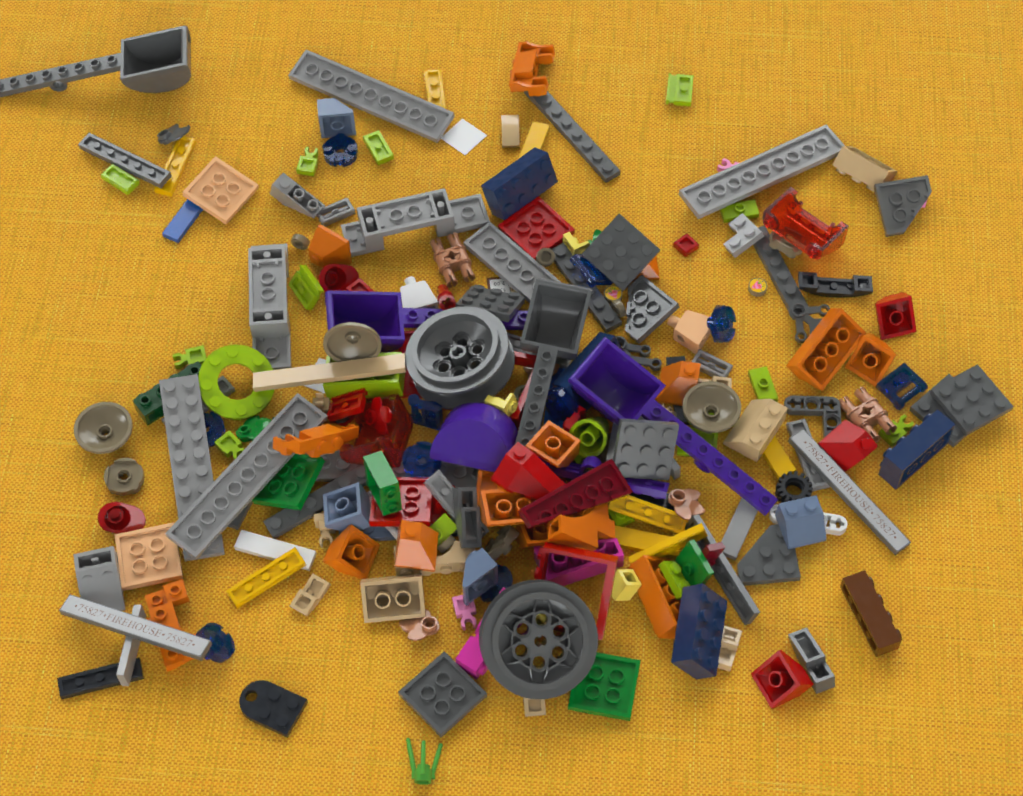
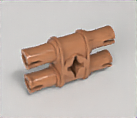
M455 232L453 233L454 239L452 234L447 236L451 248L444 250L440 238H436L437 243H435L434 239L430 241L434 252L433 259L438 265L439 273L444 276L448 288H452L451 281L454 287L458 284L454 275L456 271L461 270L465 282H469L468 277H470L471 281L475 279V274L471 268L472 261L466 253L467 249L461 244L458 233Z
M860 387V390L856 389L854 395L862 403L861 405L855 407L848 396L843 397L845 402L842 398L839 400L840 407L846 413V419L866 430L876 443L880 440V436L872 428L875 425L879 424L887 435H891L889 430L892 433L896 431L897 426L889 419L887 410H884L878 403L877 398L871 397L864 387Z

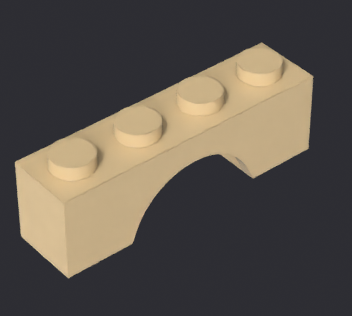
M454 541L447 553L436 557L435 572L395 567L396 576L422 573V576H429L432 573L450 574L457 571L464 572L466 559L471 552L475 551V548H461L460 541ZM394 546V558L396 555V546Z

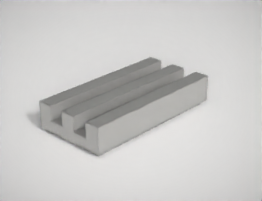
M344 198L324 207L317 217L321 225L326 227L356 213L349 199Z
M699 349L691 361L700 363V371L711 377H728L729 372L733 369V365Z

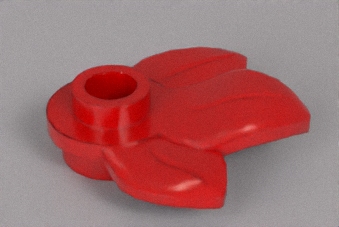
M375 397L372 400L371 408L365 412V421L368 425L374 426L380 435L388 434L387 423L392 420V411L388 406L382 405L381 397Z

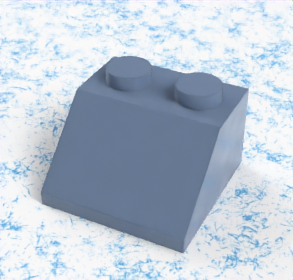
M335 98L317 100L321 138L356 135L354 112L351 108Z
M359 482L323 494L326 528L344 531L351 524L359 530L370 527L369 495Z
M817 495L778 504L775 517L788 549L826 541L824 514Z
M483 548L471 552L465 562L462 589L463 601L466 606L498 583V565Z

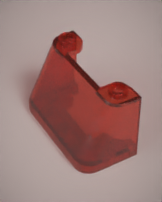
M792 187L788 188L763 212L762 220L766 228L771 229L806 253L810 258L816 260L842 247L849 228L842 221L837 226H835L834 222L828 226L802 208L803 202L801 200L798 202L796 199L798 191Z
M398 393L381 397L382 405L388 406L393 414L392 420L387 423V435H380L374 426L368 425L365 421V412L371 408L372 400L366 401L364 412L353 415L354 421L360 427L359 436L355 439L353 447L349 443L342 445L339 452L342 460L349 464L364 465V456L382 451L391 469L400 467L413 429V420Z

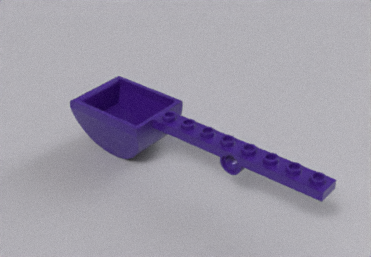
M325 292L327 330L346 322L365 324L379 334L382 342L380 353L392 352L403 346L405 341L404 328H418L431 316L444 311L431 308H402L401 292ZM518 310L509 322H501L506 330H523L528 311Z
M606 337L601 340L568 379L570 386L587 403L618 426L620 418L638 420L640 416L645 420L677 422L679 430L676 445L695 459L694 463L700 470L705 473L711 472L764 516L777 502L778 499L659 404L655 398L666 385Z
M484 403L462 404L454 408L447 415L432 443L430 458L495 472L506 453L515 445L518 430L510 417L496 407ZM588 456L583 460L582 464L571 462L568 467L556 468L540 458L559 478L573 480L590 471L587 468L594 469L602 464L597 457ZM625 478L633 494H644L655 499H666L669 483L653 479Z

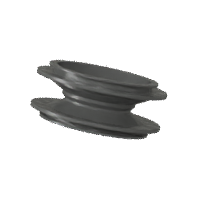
M462 306L446 309L424 321L412 334L407 344L405 363L418 393L424 400L436 407L453 410L457 406L466 403H485L484 400L488 395L493 397L497 395L507 384L513 373L515 354L513 346L508 339L506 328L498 317L481 308Z
M527 580L504 589L489 604L480 625L479 646L485 665L504 688L516 695L529 699H549L572 690L589 673L597 653L598 633L591 611L575 593L555 582ZM540 613L545 614V622L537 624L536 616ZM520 623L527 625V630L523 634L517 633L516 628ZM562 625V634L555 636L553 634L554 627ZM543 635L542 642L540 643L537 641L535 644V638L541 637ZM520 644L525 645V653L517 655L515 653L516 647ZM556 646L562 648V653L558 657L552 656V650ZM537 656H542V665L534 666L533 659Z

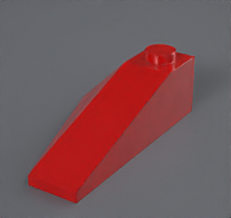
M519 442L506 453L491 477V481L507 492L523 494L525 498L530 500L532 498L539 499L565 485L534 452Z

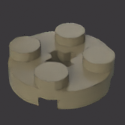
M779 228L772 230L769 236V246L772 249L785 253L789 258H795L796 255L802 254L806 243L801 242L802 237L785 228L783 231H778Z
M131 458L115 460L114 464L110 467L108 466L104 472V481L110 493L119 496L138 493L145 478L141 465ZM123 474H127V479H120V477H123Z
M511 525L502 527L497 532L498 536L495 540L492 538L484 549L494 561L502 553L506 555L513 547L511 545L512 541L520 534Z

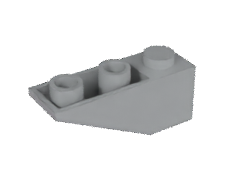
M282 173L271 186L270 195L283 205L311 218H315L325 207L322 202L285 173Z

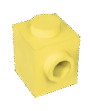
M617 569L611 595L614 601L630 600L642 584L633 569Z

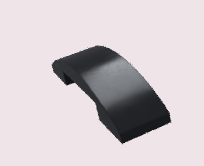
M798 272L799 289L810 294L824 297L848 298L873 293L872 276L853 275L852 279L817 277V273Z

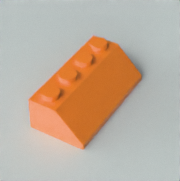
M830 308L786 366L799 379L823 391L857 347L863 335L867 333L842 308Z
M504 489L481 490L478 501L481 521L486 527L525 524L517 511L537 499L532 498L530 500L525 498L523 494L517 492L510 493Z
M643 555L627 567V569H633L642 584L637 590L638 597L642 600L646 609V615L650 618L653 625L654 633L658 638L673 639L676 634L681 600H676L658 566L661 562L670 560L669 558Z

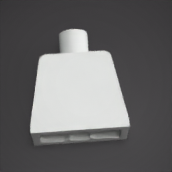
M412 276L404 280L405 286L400 287L403 308L438 309V301L426 281L416 282L415 277Z

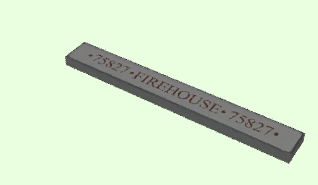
M804 429L789 438L788 442L894 555H897L910 545L911 541Z
M71 594L59 610L61 615L203 661L212 646L211 640Z

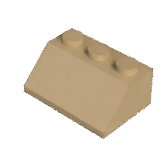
M842 146L833 163V166L837 168V172L846 175V173L851 175L853 181L867 184L866 188L875 192V184L890 182L898 172L853 146Z
M772 399L751 400L723 444L758 462L785 421L788 408Z
M422 573L361 579L364 623L426 616Z

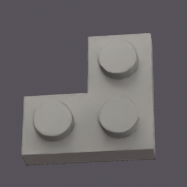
M742 213L728 223L730 229L736 235L723 245L736 258L763 238L764 235Z

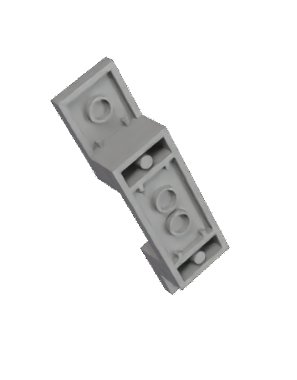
M443 188L358 207V221L342 224L341 230L343 237L349 240L351 257L385 250L384 236L434 225L438 238L453 234L454 232L460 233L482 228L490 220L481 194L449 201L446 190Z
M285 243L251 246V248H248L249 326L252 334V348L267 358L273 370L292 368L291 332L287 303V278L289 277L288 245Z

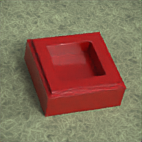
M686 233L673 242V247L684 257H687L699 248V244Z

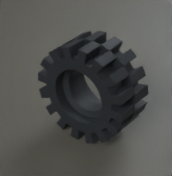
M791 471L787 475L784 473L778 479L775 496H777V501L783 503L810 497L813 488L812 482H809V477L804 478L805 474L803 473L797 475L798 471H795L794 474ZM791 485L797 486L801 489V494L791 495L787 492L786 488Z

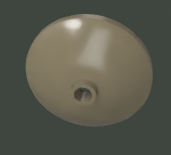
M357 322L338 324L329 329L323 339L325 352L337 362L377 357L382 345L381 338L374 329Z
M708 381L693 386L686 393L682 409L686 420L694 428L707 433H719L728 430L738 421L741 414V401L737 393L729 386L719 382Z
M99 402L87 407L79 414L74 424V436L77 443L88 452L95 454L110 453L121 448L130 438L133 429L132 419L129 412L123 406L113 402Z

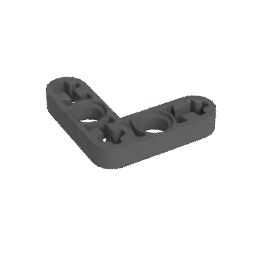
M792 395L788 396L784 401V406L788 408L787 414L822 416L823 438L841 423L840 402L835 397ZM790 403H794L795 408H792ZM814 403L817 408L809 409L807 404ZM834 420L837 425L834 427L829 426L827 421Z

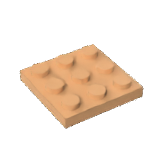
M215 156L183 191V196L224 224H227L258 190L259 185Z
M174 523L115 534L121 588L123 591L183 579L179 546L166 537L165 534Z

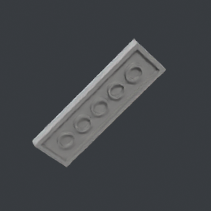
M488 222L463 242L468 251L517 293L525 296V300L529 303L536 277L561 282L491 222Z

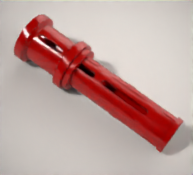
M439 285L437 287V300L442 310L454 308L456 301L453 294L446 285Z

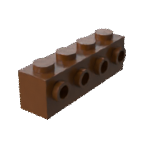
M865 570L844 577L840 588L875 656L878 657L899 649L902 635L898 629H895L890 612L884 608L883 598L879 593L877 594L872 577L868 576Z

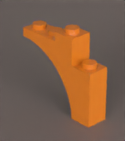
M608 502L584 510L580 517L559 515L547 523L548 541L594 551L598 549V540L615 538V521L609 519Z

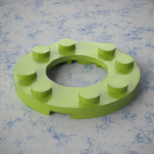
M228 345L212 352L200 368L198 380L202 401L214 414L230 420H245L258 415L270 403L275 389L257 392L253 390L252 394L244 399H230L220 391L217 383L218 376L224 368L233 364L246 366L252 373L273 370L271 364L263 354L249 346Z

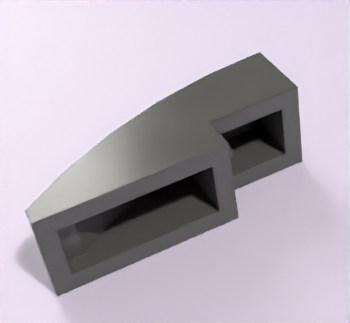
M477 487L452 488L454 515L461 548L482 547L480 507H477Z
M808 628L788 634L800 665L803 666L814 684L812 688L815 693L834 688L835 675L827 665L824 653Z

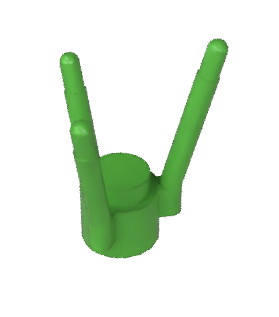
M406 738L412 770L411 779H414L416 784H431V779H435V772L443 744L440 743L438 745L433 765L430 769V765L425 764L426 741L423 740L421 742V764H418L416 768L410 738Z

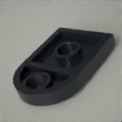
M264 680L255 681L247 685L239 699L241 711L247 719L287 738L308 703L306 698ZM250 693L257 694L256 700L252 702L247 701L246 697Z

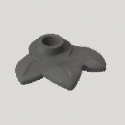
M175 124L159 132L157 135L159 144L166 145L172 141L179 140L189 132L190 125L179 128V125Z

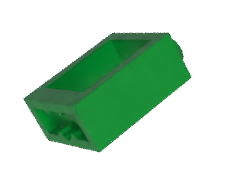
M379 451L364 456L367 486L382 515L385 516L402 510L399 482L383 452Z

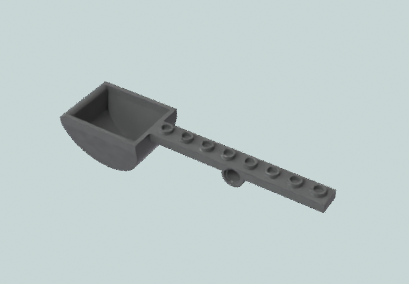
M179 26L121 39V53L0 79V97L50 87L54 91H64L67 89L68 82L120 71L122 83L135 91L162 93L184 86L191 78L190 31L187 26Z
M536 277L520 347L524 351L537 353L516 443L519 442L526 446L541 429L556 359L562 358L573 361L577 358L591 299V288Z

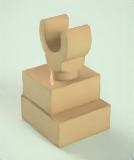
M316 393V398H313V405L327 415L331 402L329 398H324V393Z
M324 513L314 514L315 527L320 529V534L322 535L319 538L320 547L323 548L325 540H329L330 544L333 542L330 534H335L336 531L335 529L325 527Z

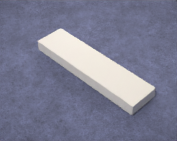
M245 530L240 531L234 545V549L272 561L296 547L306 563V566L301 569L310 571L317 554L315 550Z

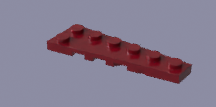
M610 459L526 505L517 512L527 528L530 529L548 523L559 515L569 516L628 496L633 491L613 459Z

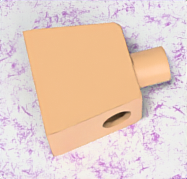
M687 310L681 318L671 315L667 325L675 328L673 334L675 341L694 354H697L712 333L715 318Z

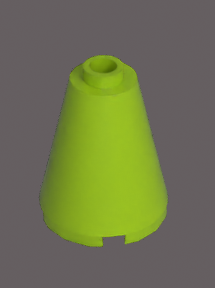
M598 416L579 420L571 427L569 433L581 440L578 455L582 457L598 456L603 452L607 445L609 423L605 418Z

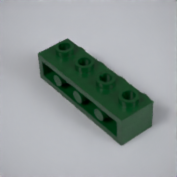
M197 361L194 364L188 365L179 373L171 375L169 378L199 375L202 365ZM156 384L152 389L139 394L132 400L136 411L147 426L164 416L160 384Z

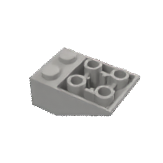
M114 546L73 554L80 598L124 611V595L121 588L117 552Z

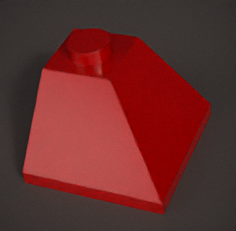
M901 292L885 296L875 303L881 340L917 332L911 295Z
M847 420L840 423L818 442L819 446L844 472L866 458L878 447L866 430Z
M778 650L751 673L771 709L799 697L814 685L803 666L782 650Z

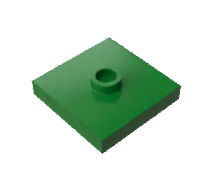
M695 540L688 541L674 560L681 567V572L690 586L702 583L705 585L714 574L713 569Z

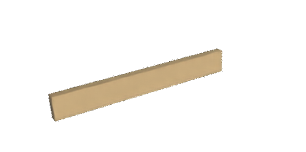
M405 353L253 373V390L257 392L406 373Z

